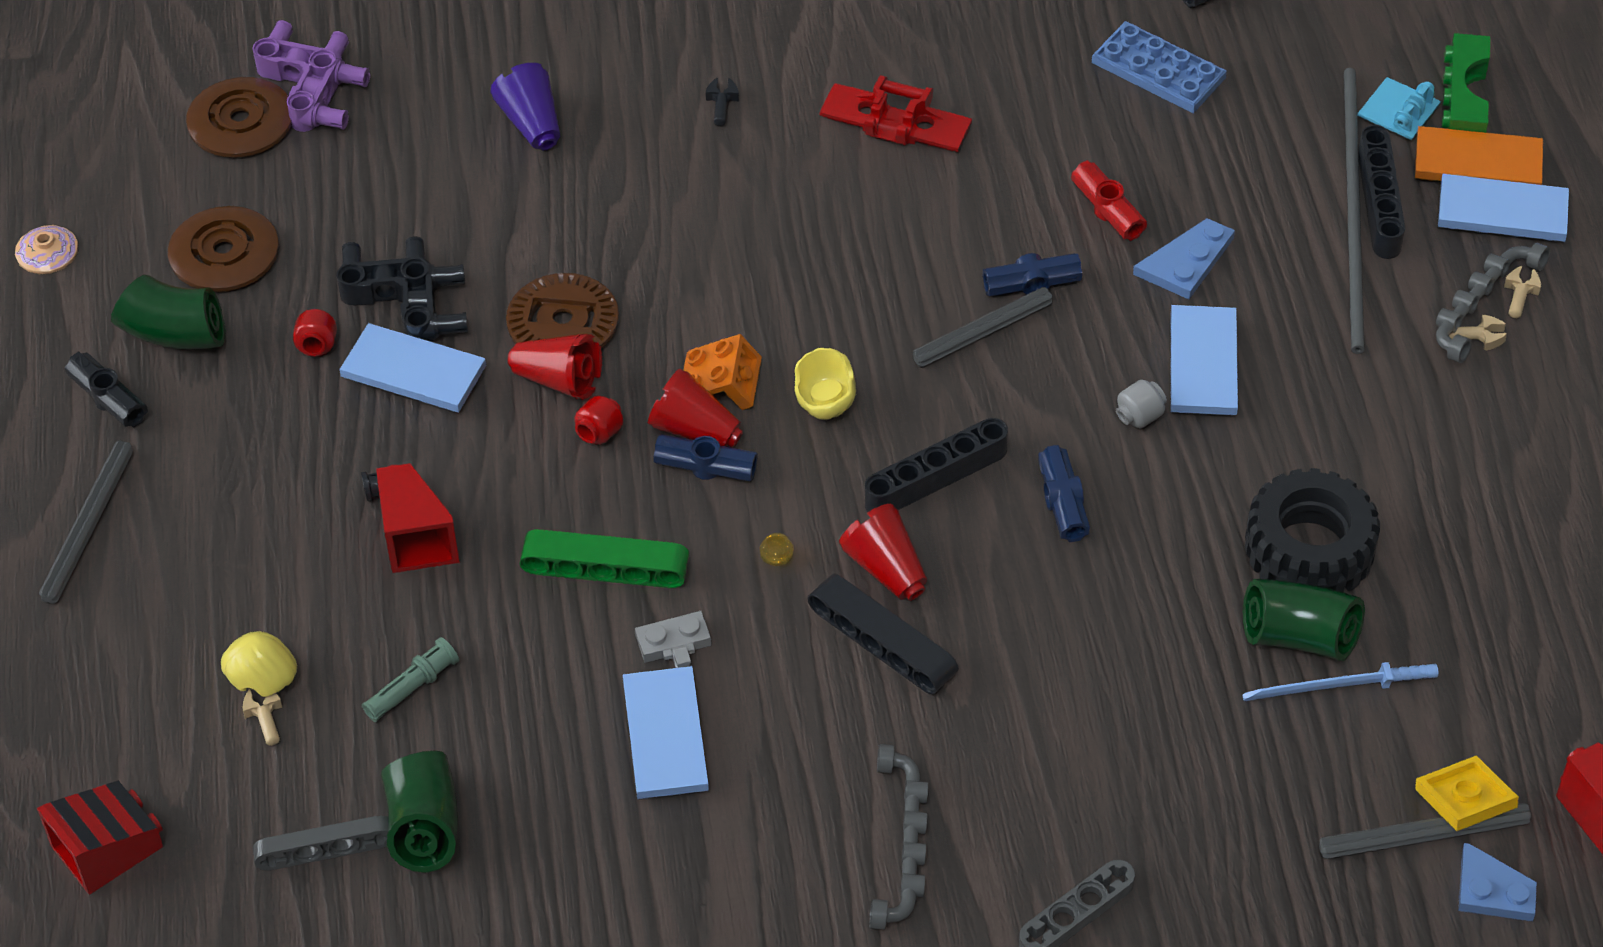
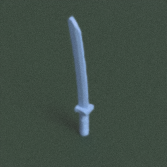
M1389 662L1382 663L1380 670L1374 673L1263 688L1247 692L1242 696L1244 701L1300 692L1381 682L1382 689L1390 687L1392 681L1437 678L1438 667L1436 664L1390 668Z

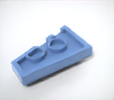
M1206 218L1136 264L1133 269V275L1190 299L1233 241L1235 230Z

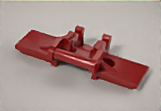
M883 75L879 76L873 87V92L834 83L820 110V116L863 127L865 135L903 145L908 143L915 145V142H920L957 152L972 124V118L929 107L933 98V88L926 87L921 89L890 81L887 76ZM887 93L913 100H910L906 110L891 107L887 104ZM864 107H870L871 113L864 114L859 110ZM928 122L933 126L928 129H922L917 124Z

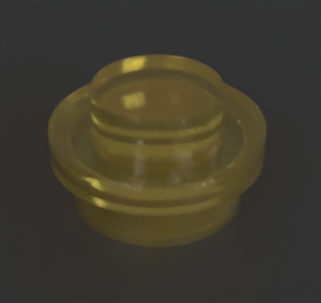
M781 533L768 535L760 545V556L764 562L770 565L779 566L786 564L792 559L794 554L792 542Z

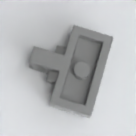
M701 611L635 628V636L644 663L664 658V660L673 659L675 668L690 667L691 660L689 654L695 653L696 649L711 646V637Z

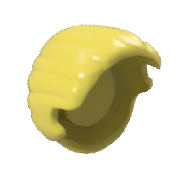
M817 348L805 354L797 362L794 387L796 398L800 406L807 410L811 416L821 420H829L838 417L850 408L856 396V383L850 361L845 354L831 348Z
M256 631L242 635L228 647L221 658V670L238 690L246 691V688H251L262 697H268L281 691L294 680L297 672V663L290 650L280 639L267 632Z

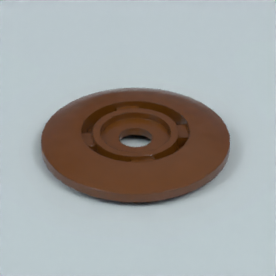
M236 77L217 82L203 90L192 101L186 115L189 135L201 149L214 155L246 157L261 153L280 142L291 128L292 122L287 107L288 94L278 85L255 77ZM237 111H245L249 114L243 121L231 119L232 114Z
M221 206L201 211L185 220L170 239L168 258L175 275L187 285L196 289L210 287L214 292L231 291L257 281L269 271L277 258L279 241L274 226L262 214L244 207ZM246 234H247L253 241H248ZM221 242H228L233 245L232 249L227 253H217L214 251V247ZM199 255L200 259H201L205 264H203V263H201L200 261H198V260L195 258V256Z
M575 273L550 274L526 284L512 298L506 315L507 329L515 344L569 335L592 334L595 336L592 338L593 342H599L601 348L613 337L619 320L618 305L610 290L591 277ZM540 307L537 313V322H531L534 313ZM592 310L594 313L591 327H588V312ZM559 312H568L572 315V319L565 324L555 322L553 317Z

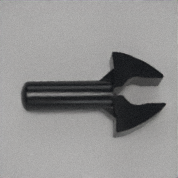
M716 78L706 88L705 96L706 101H715L714 124L716 126H724L726 123L727 104L729 101L739 102V91L736 84L728 78V88L721 93L720 89H718V78Z

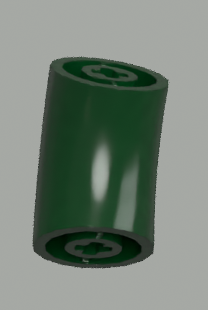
M142 275L136 278L123 291L111 314V322L116 327L143 341L163 347L206 349L223 346L225 341V323L222 309L215 292L210 287L199 289L180 288L163 283L150 275Z
M1253 579L1246 588L1243 602L1245 636L1252 645L1295 649L1339 661L1345 660L1356 646L1365 617V605L1360 597L1328 588L1288 581Z
M436 750L422 751L393 761L381 771L388 808L387 847L390 855L400 866L411 871L426 873L439 870L451 860L455 853L457 841V801L447 755L442 751Z

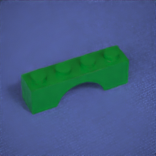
M1454 33L1452 44L1446 45L1444 63H1449V66H1445L1443 84L1448 85V88H1444L1442 106H1446L1447 110H1443L1441 128L1486 133L1489 101L1473 94L1467 86L1486 78L1490 59V36Z

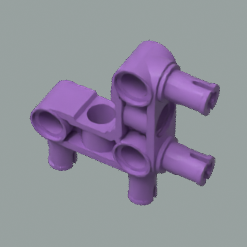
M284 20L277 21L270 36L256 41L252 49L258 74L261 77L272 80L298 82L296 86L292 87L287 98L289 117L292 122L291 126L295 130L306 132L319 125L344 130L349 120L348 111L327 106L338 85L341 83L367 87L370 80L369 68L345 64L342 60V54L349 44L348 37L343 32H333L326 47L319 48L289 42L288 40L293 33L292 25Z

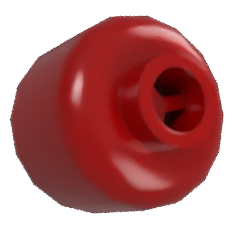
M310 309L301 313L295 322L293 332L295 347L301 353L312 357L323 356L330 352L336 337L337 325L335 319L329 313L320 309Z
M594 396L589 399L575 414L576 433L587 443L602 445L608 442L623 425V414L620 405L615 400L605 396Z

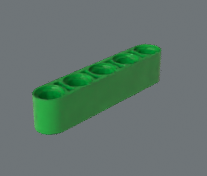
M534 529L526 533L519 565L525 572L534 575L677 588L684 584L690 553L685 546L673 542Z

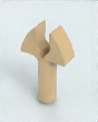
M1522 266L1514 269L1506 277L1504 288L1514 290L1509 309V316L1512 318L1521 317L1527 294L1539 295L1541 281L1534 269L1532 270L1530 280H1527L1525 283H1522L1520 278Z
M1482 315L1480 325L1459 327L1455 333L1451 332L1449 337L1453 339L1455 335L1459 334L1469 339H1478L1484 343V350H1491L1506 341L1507 333H1491L1504 332L1506 323L1495 317Z
M249 689L244 697L242 706L245 719L252 716L258 717L266 744L269 746L278 744L280 738L272 711L282 708L280 697L276 693L265 697L263 705L260 706L259 703L253 700L251 690Z

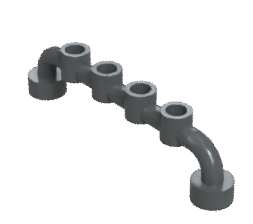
M1535 243L1532 247L1516 246L1510 248L1501 256L1492 253L1488 255L1484 264V271L1486 273L1482 274L1475 271L1468 283L1470 292L1458 290L1452 301V307L1455 309L1452 311L1442 308L1437 316L1436 325L1439 328L1436 332V340L1441 348L1447 351L1448 359L1463 363L1468 357L1472 345L1471 339L1459 334L1455 335L1452 339L1449 335L1451 332H1456L1461 326L1463 318L1468 313H1474L1482 296H1488L1491 293L1495 281L1499 277H1505L1510 264L1517 259H1526L1527 267L1541 271L1548 262L1550 256L1549 247Z
M879 744L877 772L892 773L893 767H899L906 773L904 792L905 813L903 820L901 902L895 908H887V900L872 899L869 928L885 930L886 923L899 922L907 918L914 910L916 897H923L925 875H917V865L924 866L926 856V844L918 843V834L926 833L927 813L919 812V803L926 804L928 782L920 781L919 767L914 760L907 755L894 752V745Z

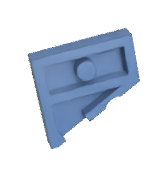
M1464 843L1461 859L1458 911L1533 921L1536 908L1537 882L1473 845Z

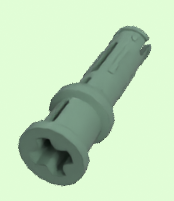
M439 637L435 641V646L422 656L416 655L412 659L411 666L405 672L362 704L366 715L372 721L377 722L385 713L403 701L424 683H433L437 679V674L450 664L456 665L459 662V657L454 648L444 638Z

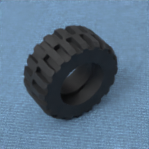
M1310 468L1309 472H1302V469L1290 471L1288 476L1283 473L1272 478V484L1270 482L1265 483L1259 489L1258 495L1254 496L1250 506L1245 535L1246 555L1250 558L1249 563L1256 573L1260 572L1261 579L1302 583L1344 592L1345 588L1348 591L1353 590L1360 584V580L1365 579L1370 572L1380 533L1378 511L1375 504L1370 502V496L1363 489L1358 490L1357 484L1349 478L1344 480L1339 478V473L1330 471L1329 474L1322 473L1317 468ZM1298 523H1315L1333 531L1340 540L1327 545H1309L1294 539L1284 529Z

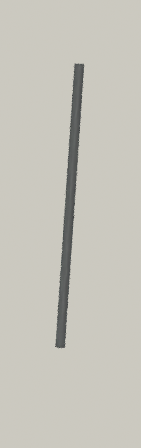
M1347 68L1344 70L1351 351L1355 354H1360L1364 352L1357 91L1356 70Z

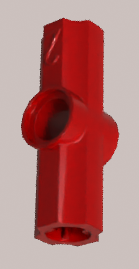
M1086 160L1080 163L1072 172L1071 180L1092 202L1096 217L1100 220L1108 221L1124 239L1132 241L1138 238L1146 229L1147 221L1124 196L1122 184L1118 181L1110 180L1094 162L1091 163Z

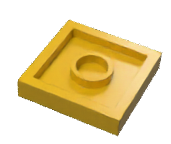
M1477 755L1416 778L1415 790L1456 831L1518 808L1519 796Z

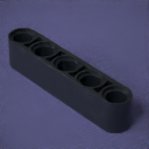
M1369 125L1362 131L1358 156L1373 251L1377 256L1391 259L1397 257L1401 252L1405 223L1390 134L1386 128L1380 125Z
M998 418L985 419L870 475L865 481L866 511L869 512L874 508L890 503L897 510H900L1001 460L1007 453L1008 427L1006 423Z
M831 574L808 595V603L816 614L924 692L932 695L935 694L958 672V664L951 654L838 574Z

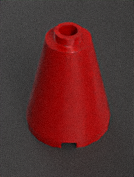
M577 334L518 342L508 353V365L511 367L512 372L518 376L571 397L586 399L596 389V387H591L594 377L600 378L601 346L599 342H593L592 338L595 336L592 334Z
M678 369L662 389L665 393L661 400L657 399L649 414L648 424L655 429L689 440H695L701 436H710L715 438L720 446L734 448L743 434V431L739 429L741 422L689 372Z
M891 503L881 505L867 512L870 519L860 524L857 519L842 534L839 544L848 556L900 600L907 598L911 601L925 591L924 585L927 582V577L899 511Z

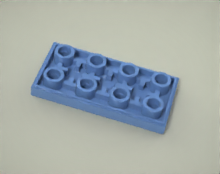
M1126 21L1092 55L1093 64L1193 114L1226 79L1227 74L1226 70Z

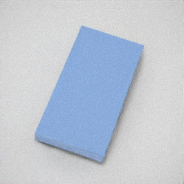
M1442 174L1438 227L1565 242L1568 224L1569 188Z
M1171 305V412L1237 415L1236 308Z
M368 323L341 366L340 374L341 377L459 413L485 369L486 360L483 357Z
M692 666L623 674L637 799L709 791Z

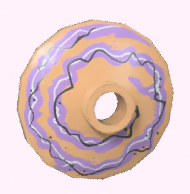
M56 225L41 226L30 230L20 238L16 245L15 257L19 265L28 272L36 274L54 273L64 269L73 262L78 253V241L75 235L64 227Z

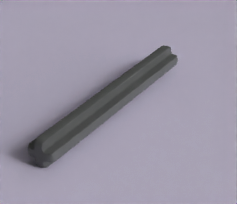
M1046 287L1033 291L913 351V360L919 367H924L1052 303V294Z

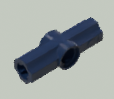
M1029 253L1018 258L1015 264L983 269L982 277L987 296L1022 290L1027 295L1042 287L1048 289L1051 285L1082 280V269L1079 255L1075 253L1044 259L1038 254Z
M661 434L657 438L654 452V463L692 470L693 474L702 480L713 479L717 475L745 481L754 479L758 461L757 452L720 446L719 442L710 436H701L695 440H688Z
M1059 445L1048 446L1043 452L1038 454V462L1044 479V495L1049 511L1053 510L1061 539H1066L1068 542L1080 541L1089 534L1090 530L1083 506L1084 496L1079 476H1074L1067 450L1062 449Z

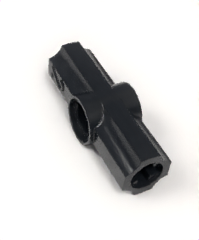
M78 351L70 357L68 364L65 366L67 375L93 397L98 409L108 411L125 427L132 426L134 428L143 422V418L148 412L146 404L119 381L118 375L114 370L104 368L87 352L80 353Z

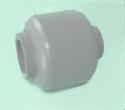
M1141 379L1118 394L1116 413L1125 425L1131 424L1135 428L1142 429L1164 414V404L1167 402V399L1157 383Z

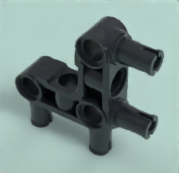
M416 236L406 239V258L361 262V247L358 243L348 242L342 246V266L338 269L336 277L340 297L345 304L353 306L374 304L376 301L398 300L402 302L400 309L404 333L430 342L439 338V335L468 333L466 312L437 315L434 300V290H437V287L465 285L463 264L435 267L434 264L429 263L425 259L423 239Z

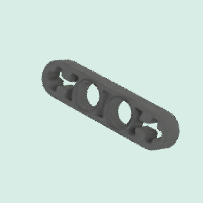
M373 816L260 839L253 845L255 866L261 870H275L387 847L389 819L387 816Z
M1112 860L1024 924L1019 933V947H1059L1132 891L1135 872L1131 864L1123 860ZM1112 875L1116 877L1125 876L1124 882L1118 879L1111 883ZM1086 892H1093L1099 895L1101 901L1096 905H1087L1080 897ZM1064 912L1071 915L1074 921L1068 926H1061L1055 923L1053 917L1058 913ZM1043 935L1042 944H1039L1037 941L1029 943V936L1036 939Z

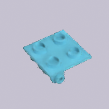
M1386 77L1358 112L1357 116L1412 140L1417 134L1418 126H1423L1441 101L1434 98L1435 87L1431 82L1420 83L1415 90Z

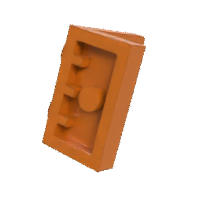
M741 334L689 350L686 354L683 370L689 372L712 395L724 391L741 410L753 407L762 356Z

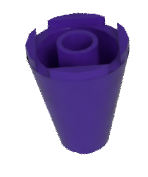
M524 63L512 67L513 73L505 78L503 74L499 75L491 85L490 90L496 104L533 148L548 150L554 147L560 138V130L550 78L546 69H543L539 63Z

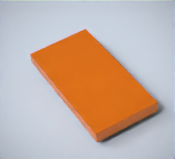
M1418 126L1414 178L1441 181L1442 174L1542 185L1543 138Z

